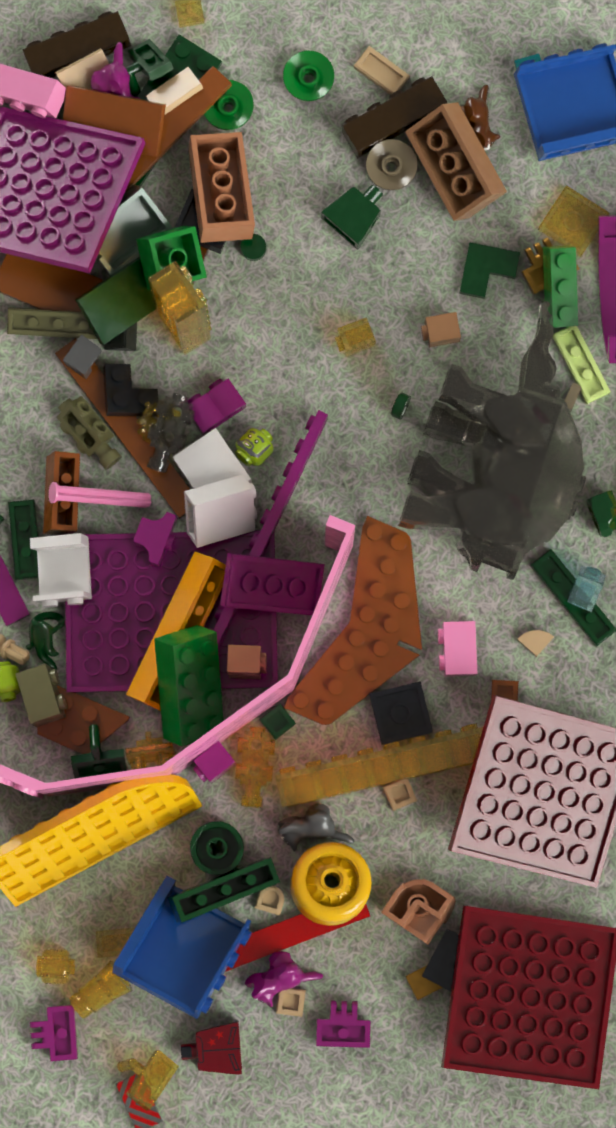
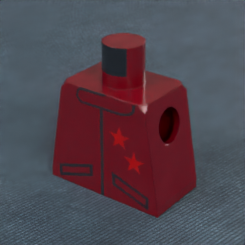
M239 1021L197 1031L196 1043L181 1044L182 1060L197 1059L198 1071L242 1074Z

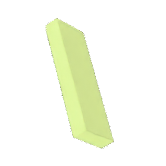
M566 327L552 334V338L575 383L582 388L580 393L586 404L610 394L611 391L578 327Z

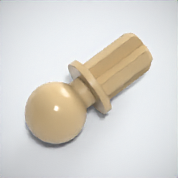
M0 633L1 658H9L20 665H25L30 659L29 651L16 645L12 639L6 640L5 636Z

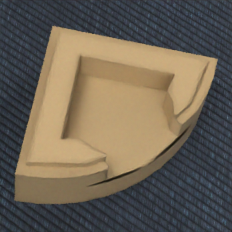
M533 630L522 634L517 641L537 657L554 636L545 631Z

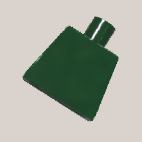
M371 185L363 194L357 188L352 187L321 212V219L358 250L380 217L381 210L375 203L383 196V193L374 185Z

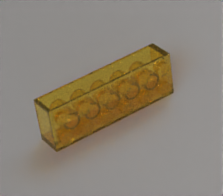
M175 261L149 277L148 280L158 315L184 355L211 339L210 330L212 328L208 315L207 299L200 288L196 290L193 288V278L185 266L180 267Z

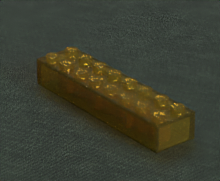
M477 723L461 727L459 733L452 734L450 729L435 733V738L426 740L424 735L409 739V744L400 746L399 742L385 744L382 751L374 752L373 748L357 751V756L348 758L347 754L331 757L332 762L322 764L321 760L305 763V769L295 770V766L279 769L280 774L275 775L282 808L378 787L400 779H412L472 765L483 727L478 728Z

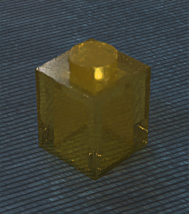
M367 317L337 328L338 336L334 337L339 352L344 351L346 357L376 346V340Z

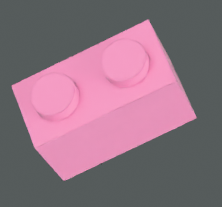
M475 621L443 622V629H438V645L443 644L444 655H439V671H444V677L476 676L478 673Z

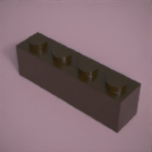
M109 11L101 14L97 20L92 22H80L74 26V29L67 32L58 31L45 41H33L26 46L27 48L22 50L31 73L54 78L57 76L55 72L100 48L105 56L114 53L118 42L122 43L123 49L130 47L131 43L119 12L112 13Z
M432 76L427 79L422 77L416 80L408 90L404 92L398 90L389 96L388 101L382 104L380 102L374 103L367 108L366 113L361 116L353 115L344 121L342 133L357 159L370 152L376 144L384 140L394 139L403 134L439 106L447 104V100Z

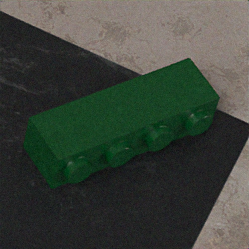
M268 857L169 896L167 899L176 922L182 923L278 884L280 880L271 857Z

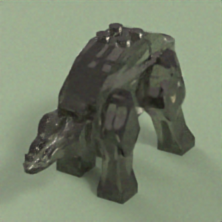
M541 301L536 334L522 358L518 392L515 395L507 396L473 384L462 367L451 364L448 368L438 400L450 404L457 410L451 409L444 403L435 401L431 407L422 436L471 447L473 484L458 478L442 468L430 453L419 450L415 456L407 485L416 487L425 495L414 491L408 493L398 526L406 529L444 530L458 533L455 546L458 552L466 559L472 571L477 572L482 562L505 571L506 578L510 580L515 578L524 556L549 542L571 516L575 515L578 501L574 499L578 492L582 491L586 481V476L582 475L584 470L582 440L567 403L560 397L559 387L550 385L557 368L548 350L554 334V328L549 322L552 315L548 312V307L550 306L548 301Z

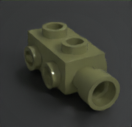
M82 396L73 401L69 398L58 407L61 412L56 418L61 422L60 428L66 434H71L77 442V449L81 453L87 454L89 457L96 454L100 458L99 463L105 470L114 466L122 458L115 448L112 449L108 445L115 435Z

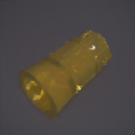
M110 960L98 974L69 998L72 1007L81 1018H87L93 1012H98L112 1001L132 991L128 981L113 973V961Z

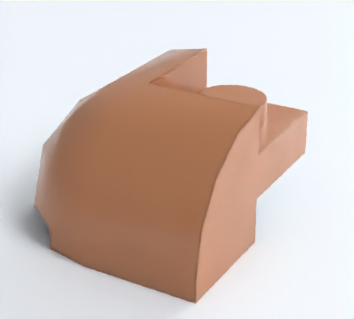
M416 879L405 884L402 883L381 913L429 945L443 923L446 924L451 916L456 899L433 882L425 879Z

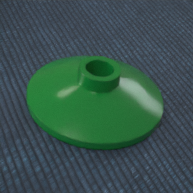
M308 50L296 53L287 61L284 67V85L288 92L299 100L315 101L321 99L333 86V66L328 58L319 52ZM312 75L314 79L312 82H306L304 77Z
M229 80L232 86L204 114L207 121L218 129H237L243 126L253 113L254 102L252 94L245 85L238 81ZM230 104L233 106V110L227 112L224 110V107Z

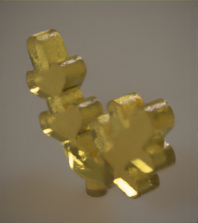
M164 398L159 403L150 404L149 401L146 402L147 408L144 410L143 416L137 420V424L143 425V427L138 429L137 432L142 435L144 441L150 442L152 434L157 432L152 427V423L156 424L158 422L156 418L152 417V414L156 411L157 418L162 419L164 417L165 420L171 421L172 416L178 418L181 415L180 411L175 410L177 405L173 402L169 403Z

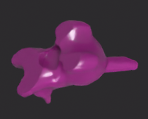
M118 42L114 49L113 63L93 73L91 88L97 91L140 99L131 95L129 86L130 76L126 67L123 66L122 43Z
M279 951L270 956V968L265 972L250 975L246 979L245 985L248 988H254L251 994L254 1000H259L272 1007L273 996L277 993L292 989L301 982L320 980L323 978V974L315 971L303 972L299 965L292 960L290 953Z

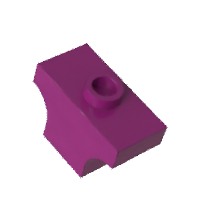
M166 512L159 520L141 518L133 543L148 551V562L150 565L160 568L166 550L171 551L176 538L172 533L178 520L177 515Z

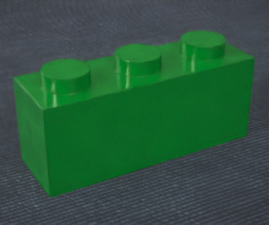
M569 245L543 247L545 325L553 328L579 326L576 247Z

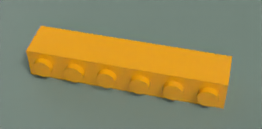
M194 552L126 693L127 696L161 711L154 639L195 625L204 627L223 587L225 564L213 557Z

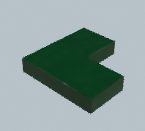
M470 242L459 294L485 299L490 274L515 279L520 252Z

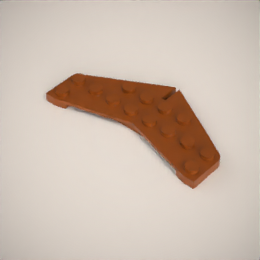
M367 516L362 527L350 622L292 691L284 709L321 725H330L420 656L415 652L398 646L400 641L422 651L411 538L406 532Z

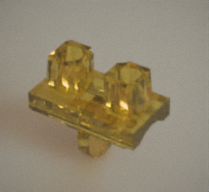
M151 731L145 732L146 739L136 740L137 747L125 748L126 758L132 770L147 768V763L157 762V766H161L176 755L172 742L163 743L162 737L153 738Z

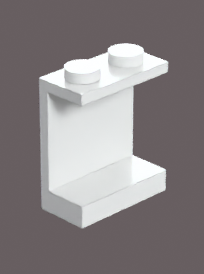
M77 533L30 538V549L37 551L39 595L33 596V601L41 603L42 607H57L58 602L67 601L68 605H81L83 600L92 599L88 536Z

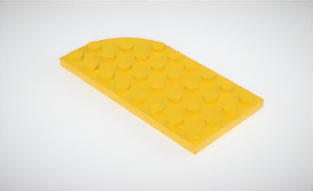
M170 774L112 783L100 793L84 798L81 803L74 807L60 811L57 816L48 821L39 822L33 829L23 834L15 835L7 843L1 845L0 889L12 904L17 907L201 808L202 804L190 783L185 778Z

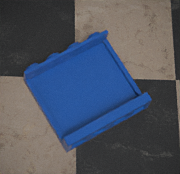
M606 43L594 46L592 50L588 51L576 49L565 56L559 57L558 54H553L545 57L543 61L535 62L532 59L520 63V66L514 73V78L539 161L616 144V61L613 54L616 50V44L607 46Z
M166 876L114 962L113 973L198 1019L201 1012L206 1014L213 1002V999L210 998L215 989L219 991L224 984L226 976L223 974L227 967L233 968L239 957V954L236 953L239 946L247 944L252 934L249 930L251 921L247 919L244 924L228 914L214 909L185 922L177 923L167 897L183 890L175 886L176 880Z

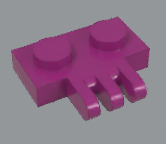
M331 1000L330 1019H317L316 1046L370 1048L371 1020H357L358 1001H352V1012H347V1001H342L341 1011H336L337 1002L336 1000Z
M75 1005L47 1007V1021L30 1022V1028L41 1027V1032L30 1033L31 1038H41L42 1043H32L31 1049L50 1048V1062L78 1059Z

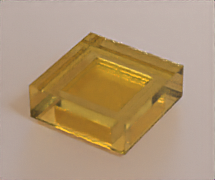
M201 0L175 1L180 28L205 23Z

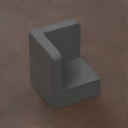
M81 335L63 361L66 366L87 379L92 372L91 366L102 353V349Z

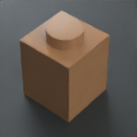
M456 312L425 317V325L421 326L423 341L428 340L429 348L460 342L461 334Z

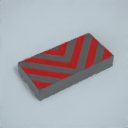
M141 1072L116 1083L135 1128H150L163 1121Z

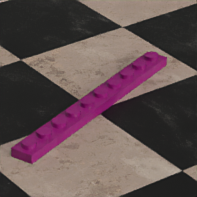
M318 410L316 416H310L305 427L308 433L304 440L299 439L294 450L297 456L293 463L288 462L282 476L286 477L282 487L277 485L271 500L275 502L271 510L266 509L260 523L263 524V527L259 534L254 533L249 543V547L252 548L250 556H263L326 425L328 414ZM219 606L214 618L218 619L214 629H209L217 632L218 649L238 608Z

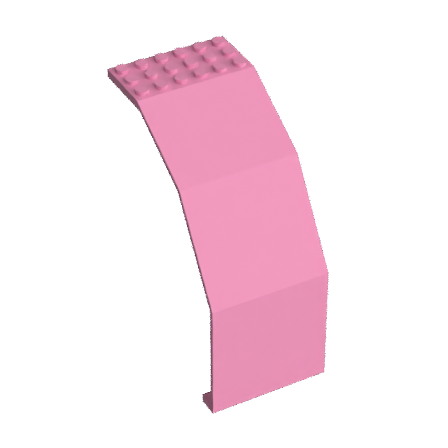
M332 515L327 520L325 546L339 552L289 674L161 766L44 783L0 765V783L43 799L44 795L53 797L105 789L112 783H120L126 780L170 774L177 775L193 764V760L217 741L222 743L289 695L297 684L352 550L355 525Z

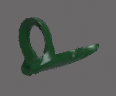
M43 612L32 618L29 623L30 644L26 645V649L31 650L35 647L39 659L44 664L52 667V669L57 670L56 664L49 656L55 657L59 655L53 648V634L63 627L64 617L57 612ZM43 620H56L58 624L55 627H52L50 624Z

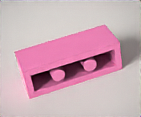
M0 64V106H3L5 103L20 112H24L25 109L29 110L40 118H45L46 116L57 118L66 96V88L58 80Z

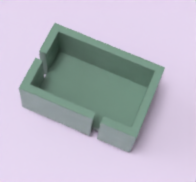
M135 184L124 193L96 258L99 265L110 276L140 256L136 239L173 229L142 187Z

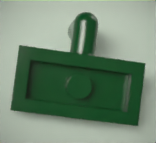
M150 39L128 50L129 56L134 62L126 67L130 76L129 86L132 95H138L141 92L135 77L136 73L142 71L150 81H153L173 70L171 61Z
M97 724L90 725L91 753L71 756L74 778L127 771L124 749L102 751L99 726Z

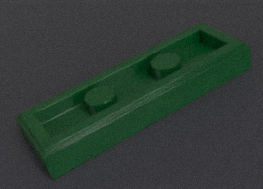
M35 500L8 502L15 580L39 578L37 551L30 549V538L38 537Z

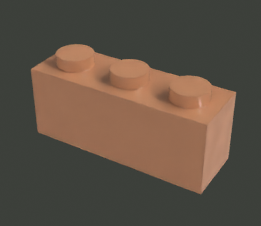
M228 645L227 673L229 678L261 679V673H266L267 655L262 653L261 646Z

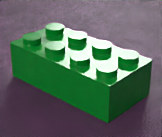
M199 625L154 639L163 739L181 747L194 743L224 721L217 632Z

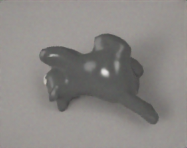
M317 803L310 806L304 817L291 816L278 823L280 827L278 832L281 834V839L291 846L294 852L297 850L299 842L307 838H332L350 844L354 843V839L350 835L336 831L334 821L330 816V809L324 804Z

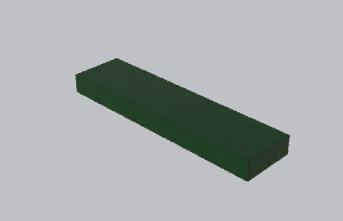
M552 549L548 550L530 565L596 647L616 632L615 626Z

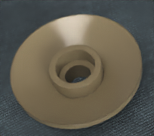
M389 139L381 141L370 150L366 159V170L370 180L376 186L385 190H399L406 187L414 179L417 172L418 162L414 151L409 145L400 140ZM390 163L395 164L396 170L389 171L387 165Z

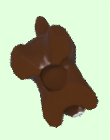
M484 85L481 88L478 98L469 97L465 105L460 106L485 151L489 150L494 142L501 137L499 134L492 132L489 127V109L486 103L489 90L488 85Z

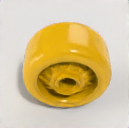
M338 842L320 843L305 851L297 860L290 880L292 899L298 910L309 920L328 926L343 924L356 917L364 908L372 885L371 873L365 859L352 847ZM327 876H334L337 878L339 885L335 888H330L325 884L324 879Z

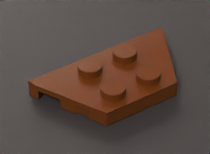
M57 685L59 694L64 695L67 703V709L64 710L66 718L37 727V734L81 754L91 753L90 725L97 724L99 726L100 743H102L123 724L127 723L130 717L74 692H66L65 688Z

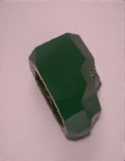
M612 490L593 496L586 501L594 525L600 537L604 538L611 536L612 532L616 529V499Z

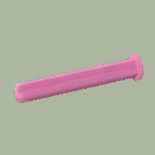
M52 482L49 487L50 503L68 501L147 508L151 505V495L149 493L59 486L57 482Z

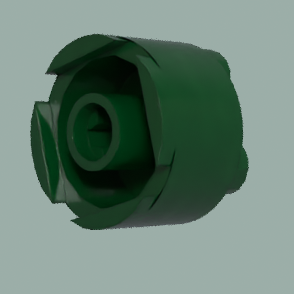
M221 821L209 822L198 828L194 833L190 843L191 857L195 865L203 872L211 875H224L236 869L241 863L244 856V842L240 833L230 824ZM219 841L223 842L222 848L225 849L223 854L217 853L214 856L212 854L213 849L210 848L211 844H217Z

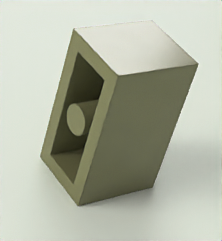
M42 664L16 673L31 725L39 727L66 718L64 710L67 709V703L64 695L59 694L57 685L60 684V679L56 669H52L47 664Z

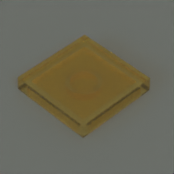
M566 185L538 227V230L563 246L576 247V254L582 257L598 232V215H609L610 213Z

